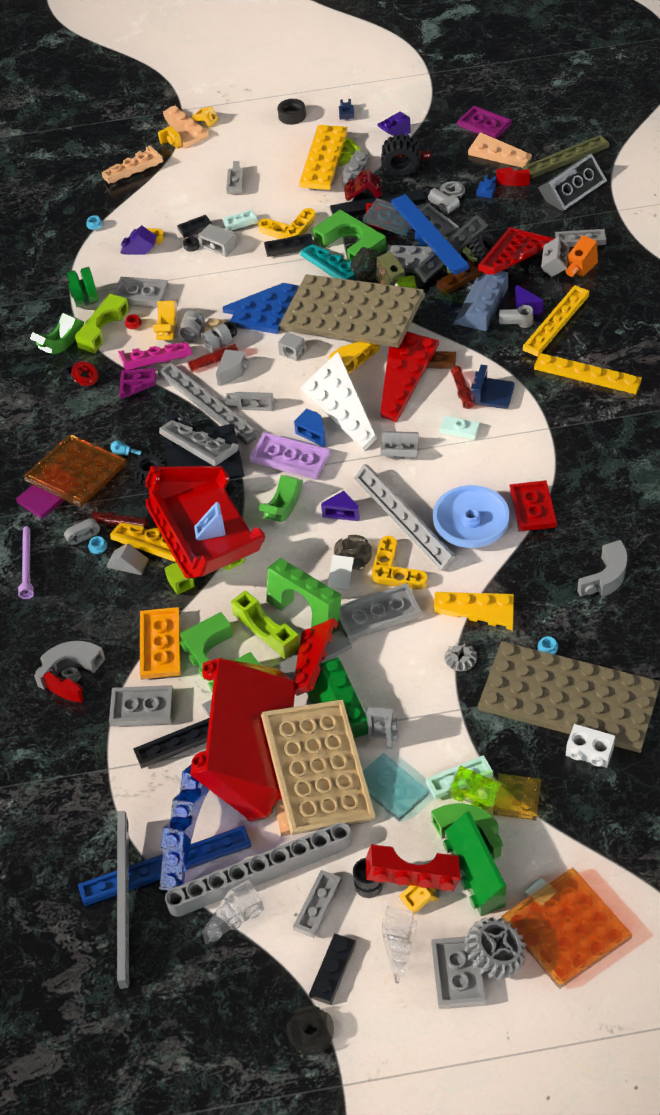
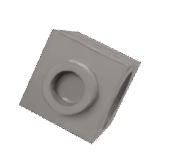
M286 332L278 342L279 355L295 361L301 355L303 356L306 351L304 338Z

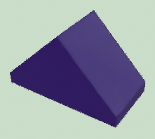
M517 285L515 287L516 309L522 305H529L533 309V315L543 313L544 300Z
M345 491L336 494L321 504L323 518L350 521L360 520L359 506Z

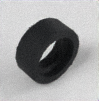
M291 98L278 104V118L282 123L293 125L305 119L306 108L303 101ZM296 110V112L287 113V111Z

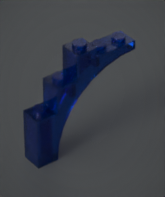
M191 765L182 771L180 793L172 799L171 820L162 829L161 849H163L160 890L169 891L184 884L194 828L202 804L209 792L208 788L190 775Z

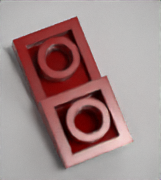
M512 167L497 169L496 182L506 186H529L530 171L529 169L513 171Z
M50 672L43 675L47 688L56 695L74 702L81 703L84 701L83 689L77 682L73 683L69 678L62 681L58 675L54 676Z

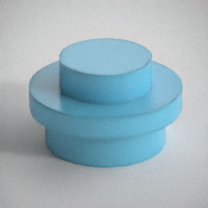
M90 216L87 219L86 225L89 229L97 230L102 226V220L98 216Z
M100 536L91 538L88 544L89 551L93 554L103 553L107 549L106 540Z
M543 637L538 643V651L555 654L558 651V643L552 637Z

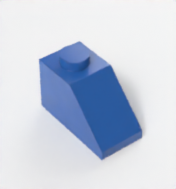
M306 408L294 421L295 434L325 447L326 439L322 417L317 412Z

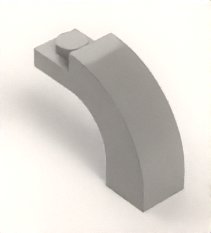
M621 540L602 546L601 558L606 565L603 571L578 579L577 591L580 597L592 595L598 591L604 597L614 592L622 584L626 573L627 552Z
M85 641L61 643L49 649L40 657L42 667L37 669L34 677L38 687L45 690L47 686L43 675L47 672L56 676L66 668L80 667L94 674L105 660L101 647Z

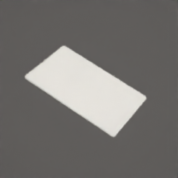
M332 556L328 587L349 590L353 557Z

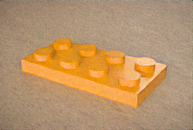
M179 607L140 611L141 679L181 676Z

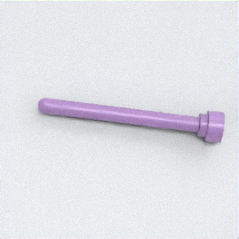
M28 526L23 528L22 583L18 587V595L22 599H30L34 596V587L30 583V528Z

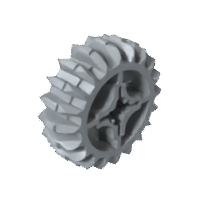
M494 916L489 919L484 917L480 921L475 922L467 932L468 934L464 942L467 945L465 952L470 953L467 960H473V968L478 966L481 969L480 974L487 972L488 978L494 975L497 980L502 977L508 978L516 974L524 964V958L527 954L524 951L526 944L521 942L523 935L517 934L518 928L513 929L510 927L511 921L505 924L503 918L496 920Z

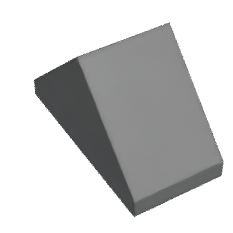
M127 543L113 552L107 568L142 575L149 559Z

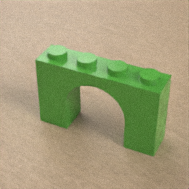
M338 210L313 228L314 241L325 248L341 237L353 236L359 238L358 242L347 249L348 261H356L357 265L361 267L387 249L386 236L342 210Z
M279 558L268 567L266 602L279 610H283L294 601L295 590L307 600L311 607V628L334 618L338 625L336 629L332 630L331 634L339 629L340 593L282 558Z
M222 612L180 633V646L184 653H189V659L193 666H198L199 674L203 680H205L202 676L203 663L210 661L206 657L208 652L214 646L233 637L231 624ZM251 652L235 660L260 665ZM214 680L208 681L211 692L213 691Z

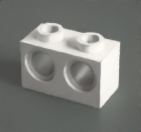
M574 724L567 742L566 756L574 760H582L595 766L607 768L614 749L615 735Z

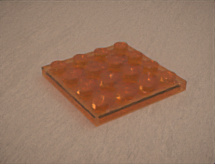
M69 434L24 475V480L82 507L126 465V459Z
M573 867L502 915L505 924L511 921L510 927L513 929L518 928L517 934L523 935L521 942L526 944V950L559 989L632 939V933Z

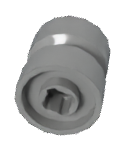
M189 310L184 313L178 331L181 339L186 342H196L199 340L205 321L201 313L195 310Z
M223 323L214 327L213 330L210 329L201 333L202 342L209 353L219 350L220 346L225 347L233 342L229 329Z

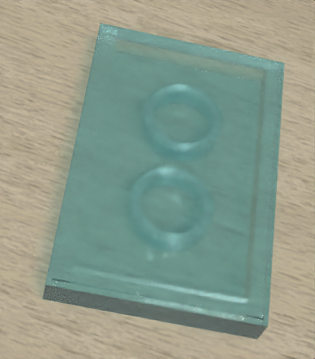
M378 198L363 217V222L404 236H407L412 229L392 203Z
M385 753L381 754L363 770L370 797L398 821H401L429 795V790Z

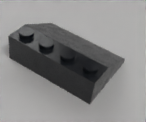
M234 424L195 431L208 433V437L213 439L222 438L225 440V443L230 445L232 443L238 444ZM163 437L168 467L213 466L168 438ZM239 449L236 453L216 465L224 468L229 475V480L245 477Z

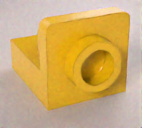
M212 106L200 108L192 116L194 121H205L208 127H211L219 120Z
M169 126L158 132L160 144L164 145L169 142L177 149L182 147L180 134L173 127Z
M409 886L399 895L400 899L414 915L430 900L436 902L439 899L435 894L437 889L421 888L418 886Z

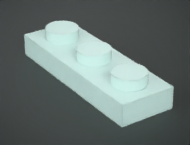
M483 755L426 778V784L436 800L492 777L493 771Z

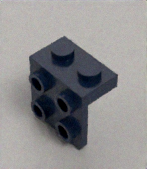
M481 364L479 371L475 372V384L472 383L471 385L473 404L503 409L509 408L515 383L487 378L488 365Z

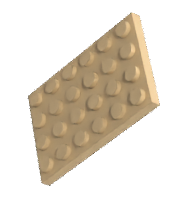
M343 700L262 712L261 717L291 835L318 831L340 822L351 825L373 821L376 818Z

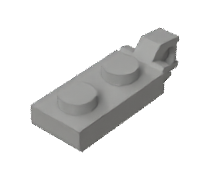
M356 150L343 170L342 184L357 178L358 174L368 164L371 156Z
M233 161V168L228 169L227 194H237L243 191L244 170L240 168L239 161Z
M234 392L227 393L225 397V405L238 407L239 410L273 411L275 407L273 393Z

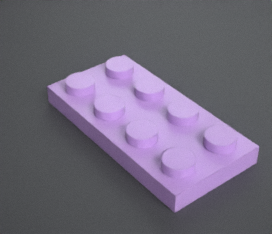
M264 432L249 458L252 463L317 480L331 453L330 449Z

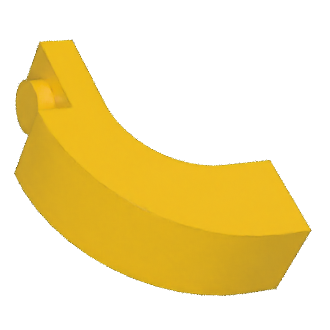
M157 301L158 323L153 325L156 340H174L177 329V304L175 301Z

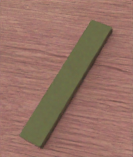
M599 135L525 165L523 170L529 169L530 179H533L577 161L591 153L594 154L609 148V142Z

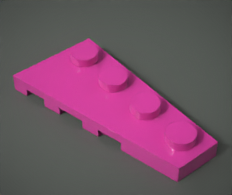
M187 342L168 344L162 349L153 346L149 347L146 351H140L139 348L132 349L131 353H124V350L118 351L125 370H134L141 366H152L158 362L165 363L171 361V359H183L188 355H192L191 348Z

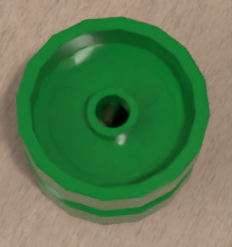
M90 267L81 268V280H79L75 270L67 272L68 286L76 308L85 305L84 295L87 296L90 304L99 302Z

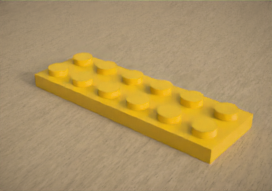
M317 126L299 182L301 188L331 189L348 133V127Z

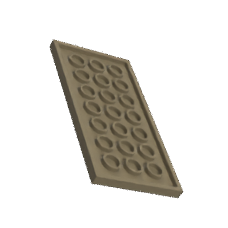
M306 274L284 314L279 328L284 331L399 348L425 292L423 289Z
M501 641L478 703V710L571 734L574 724L615 735L614 746L641 753L660 688V681Z

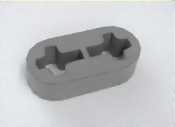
M87 519L68 528L64 533V537L70 545H75L97 535L100 531V526L95 519Z

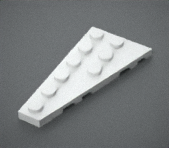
M337 352L300 389L365 451L378 438L361 404L353 382L348 375L341 355Z

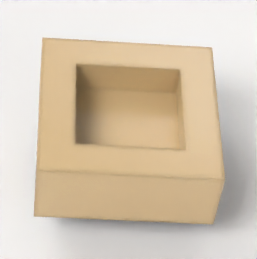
M209 318L204 332L210 329L213 330L214 327L222 323L224 324L225 320Z

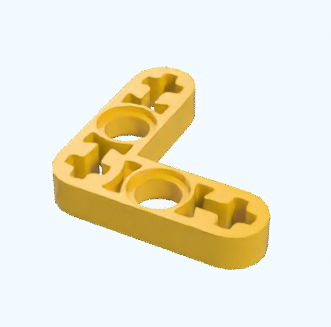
M312 208L303 209L291 225L267 218L261 219L258 222L259 231L262 234L279 239L304 235L316 219L315 210Z
M393 536L381 538L372 569L373 581L376 584L394 587L408 583L410 589H424L427 586V574L421 570L393 567L397 552V540ZM388 544H390L389 551L386 550ZM383 557H387L390 559L388 562L380 561V559ZM403 575L405 576V578L402 580L395 579V576Z

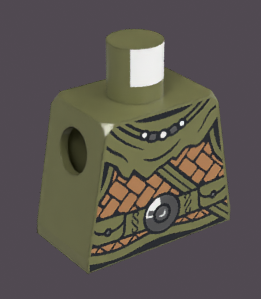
M392 251L377 257L375 278L381 284L407 287L404 283L405 270Z

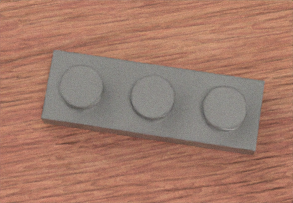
M604 229L555 232V238L560 236L570 247H574L582 235L597 241V246L606 245Z
M323 870L320 871L293 925L294 931L315 938L342 882L341 877Z

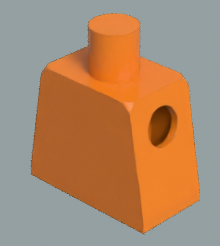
M584 235L581 236L568 255L569 267L566 269L567 275L573 277L575 274L581 277L585 276L598 263L597 241Z

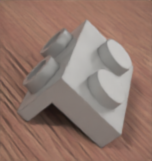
M383 431L381 456L386 458H395L397 456L406 459L417 457L419 449L418 432Z
M368 707L369 737L386 738L388 749H392L393 742H397L398 729H396L397 718H394L393 709Z

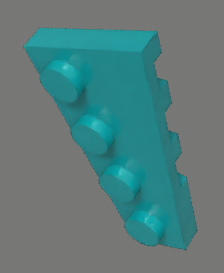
M313 244L300 250V256L333 278L355 280L369 272L368 266L363 265L361 267L357 265L356 261H346L343 259V256L338 254L331 255L330 251Z

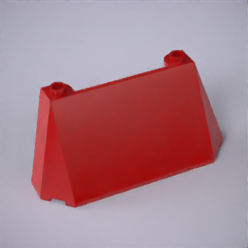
M151 466L146 478V488H149V499H146V507L186 579L205 576L259 551L266 537L260 528H254L251 532L225 490L229 482V475L222 466ZM218 502L221 508L226 535L197 540L194 526Z
M224 658L204 662L202 668L203 678L208 681L214 680L207 745L205 751H201L193 757L190 775L246 817L248 821L252 822L268 818L273 812L271 808L279 799L282 800L261 714L266 711L294 707L296 683L278 668Z

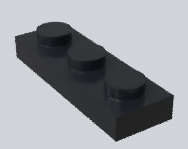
M310 233L264 242V248L267 257L298 252L312 244L314 245Z
M334 933L309 992V998L332 1005L356 946V940Z

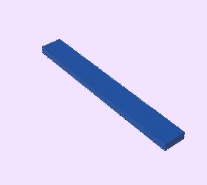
M406 194L391 200L394 208L454 275L469 269V264Z
M243 825L129 866V890L252 847L245 826ZM117 870L78 884L84 906L117 895Z

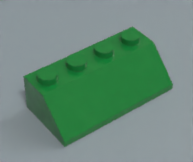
M339 657L320 663L321 670L314 689L306 692L311 704L343 700L353 738L369 734L367 716Z
M470 811L465 812L445 831L443 845L447 853L459 857V868L462 876L460 878L464 890H468L471 895L469 899L473 909H477L480 916L506 907V884Z

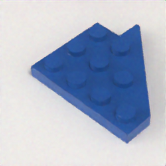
M278 284L223 306V313L233 314L230 322H234L238 328L278 334L280 331L279 324L299 285Z

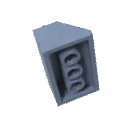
M500 271L494 275L483 274L476 278L454 324L487 331L508 289V272Z

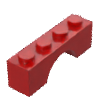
M371 844L366 856V880L454 891L460 880L459 857L457 855L436 853L431 862L415 865L400 858L393 847Z

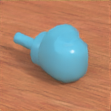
M120 440L111 443L112 453L116 455L129 456L130 453L137 455L142 453V451L132 449V446L126 445Z

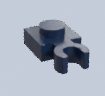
M343 99L340 100V120L354 119V106L351 105V99H348L346 103L343 102Z

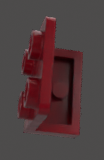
M370 169L360 172L357 178L345 184V199L350 201L367 187L376 198L382 196L380 178L377 174L374 175Z

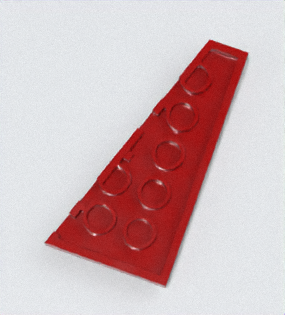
M509 227L479 263L478 271H482L487 275H494L543 251L544 245L555 238Z
M407 331L399 348L389 346L380 410L381 418L394 422L398 421L436 352L439 340Z

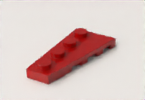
M334 618L308 628L301 633L294 676L296 696L314 689L321 670L319 664L326 657L327 652L325 648L327 643H331L333 638L331 632L338 625Z

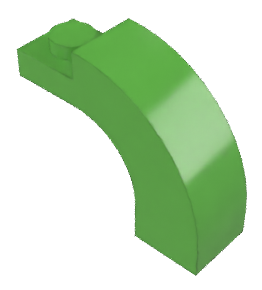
M62 313L60 321L52 333L41 335L33 332L30 339L36 341L38 348L50 354H58L65 351L75 342V335L83 327L84 321Z
M280 475L273 499L269 503H260L259 510L265 512L263 518L284 522L290 516L297 503L303 480Z
M454 803L431 811L432 823L441 839L445 838V831L465 812L470 811L493 860L501 856L503 842L498 835L499 824L485 810L470 804Z

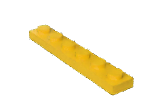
M574 285L523 345V351L538 357L589 297V291Z
M543 353L539 354L534 366V370L632 394L637 393L642 377Z

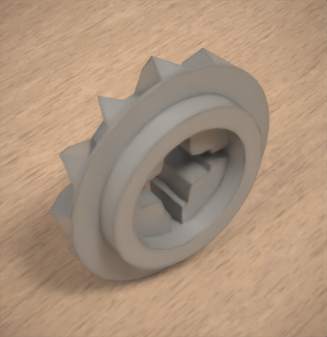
M450 181L440 187V191L448 196L455 195L457 198H461L462 195H465V187L460 182Z
M456 643L453 647L449 646L447 652H445V662L448 667L455 671H467L476 664L477 652L474 651L472 646H467L466 643L463 645ZM460 653H463L464 656L458 661V656Z

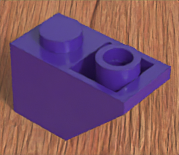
M401 111L377 124L380 129L392 136L395 134L397 136L400 134L406 136L411 133L410 117Z
M141 225L138 229H134L128 238L125 237L123 239L120 253L125 255H145L154 247L157 235Z

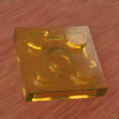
M498 774L493 815L536 821L541 779Z

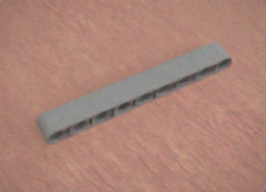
M336 823L169 890L165 896L168 910L171 915L179 917L348 849L352 843L350 827L345 823ZM320 843H324V844H325V845H323V846H317V845L320 844ZM300 851H304V852H305V853H303V854H297V853L300 852ZM280 859H283V860H284L283 862H280V863L276 862V861H278V860H280ZM257 868H264L261 871H256ZM237 876H243L241 879H235ZM217 884H223L221 887H214ZM197 892H202L198 896H193ZM175 901H181L178 904H173V902Z

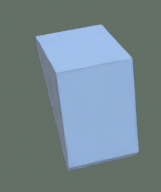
M218 502L194 526L197 540L226 535L221 508Z

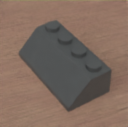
M591 153L579 159L538 188L546 202L564 211L607 180Z

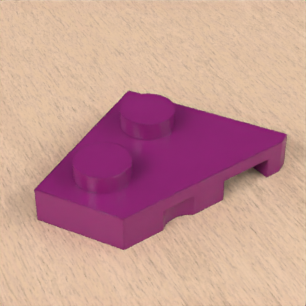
M156 369L121 370L120 399L155 386Z

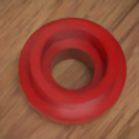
M131 314L126 317L125 326L128 329L135 330L141 326L142 321L138 315Z

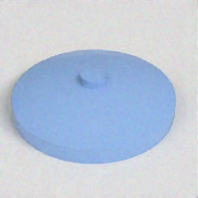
M477 485L460 486L447 491L438 499L433 510V523L438 534L447 542L464 548H478L492 544L506 532L509 525V508L502 496L489 488Z

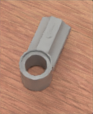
M433 188L428 195V200L439 206L440 211L444 215H448L460 206L459 199L455 195L448 196L438 189Z
M522 305L518 309L499 310V323L518 324L522 328H529L533 325V309L529 305Z

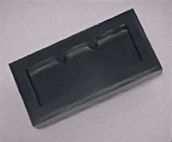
M206 215L181 223L177 225V228L183 238L200 233L212 222Z

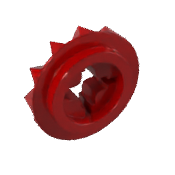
M81 361L73 365L71 377L74 378V382L80 383V386L86 385L88 387L94 385L98 380V371L91 363ZM89 372L88 375H87V377H86V376L81 377V374H82V373L84 374V373Z

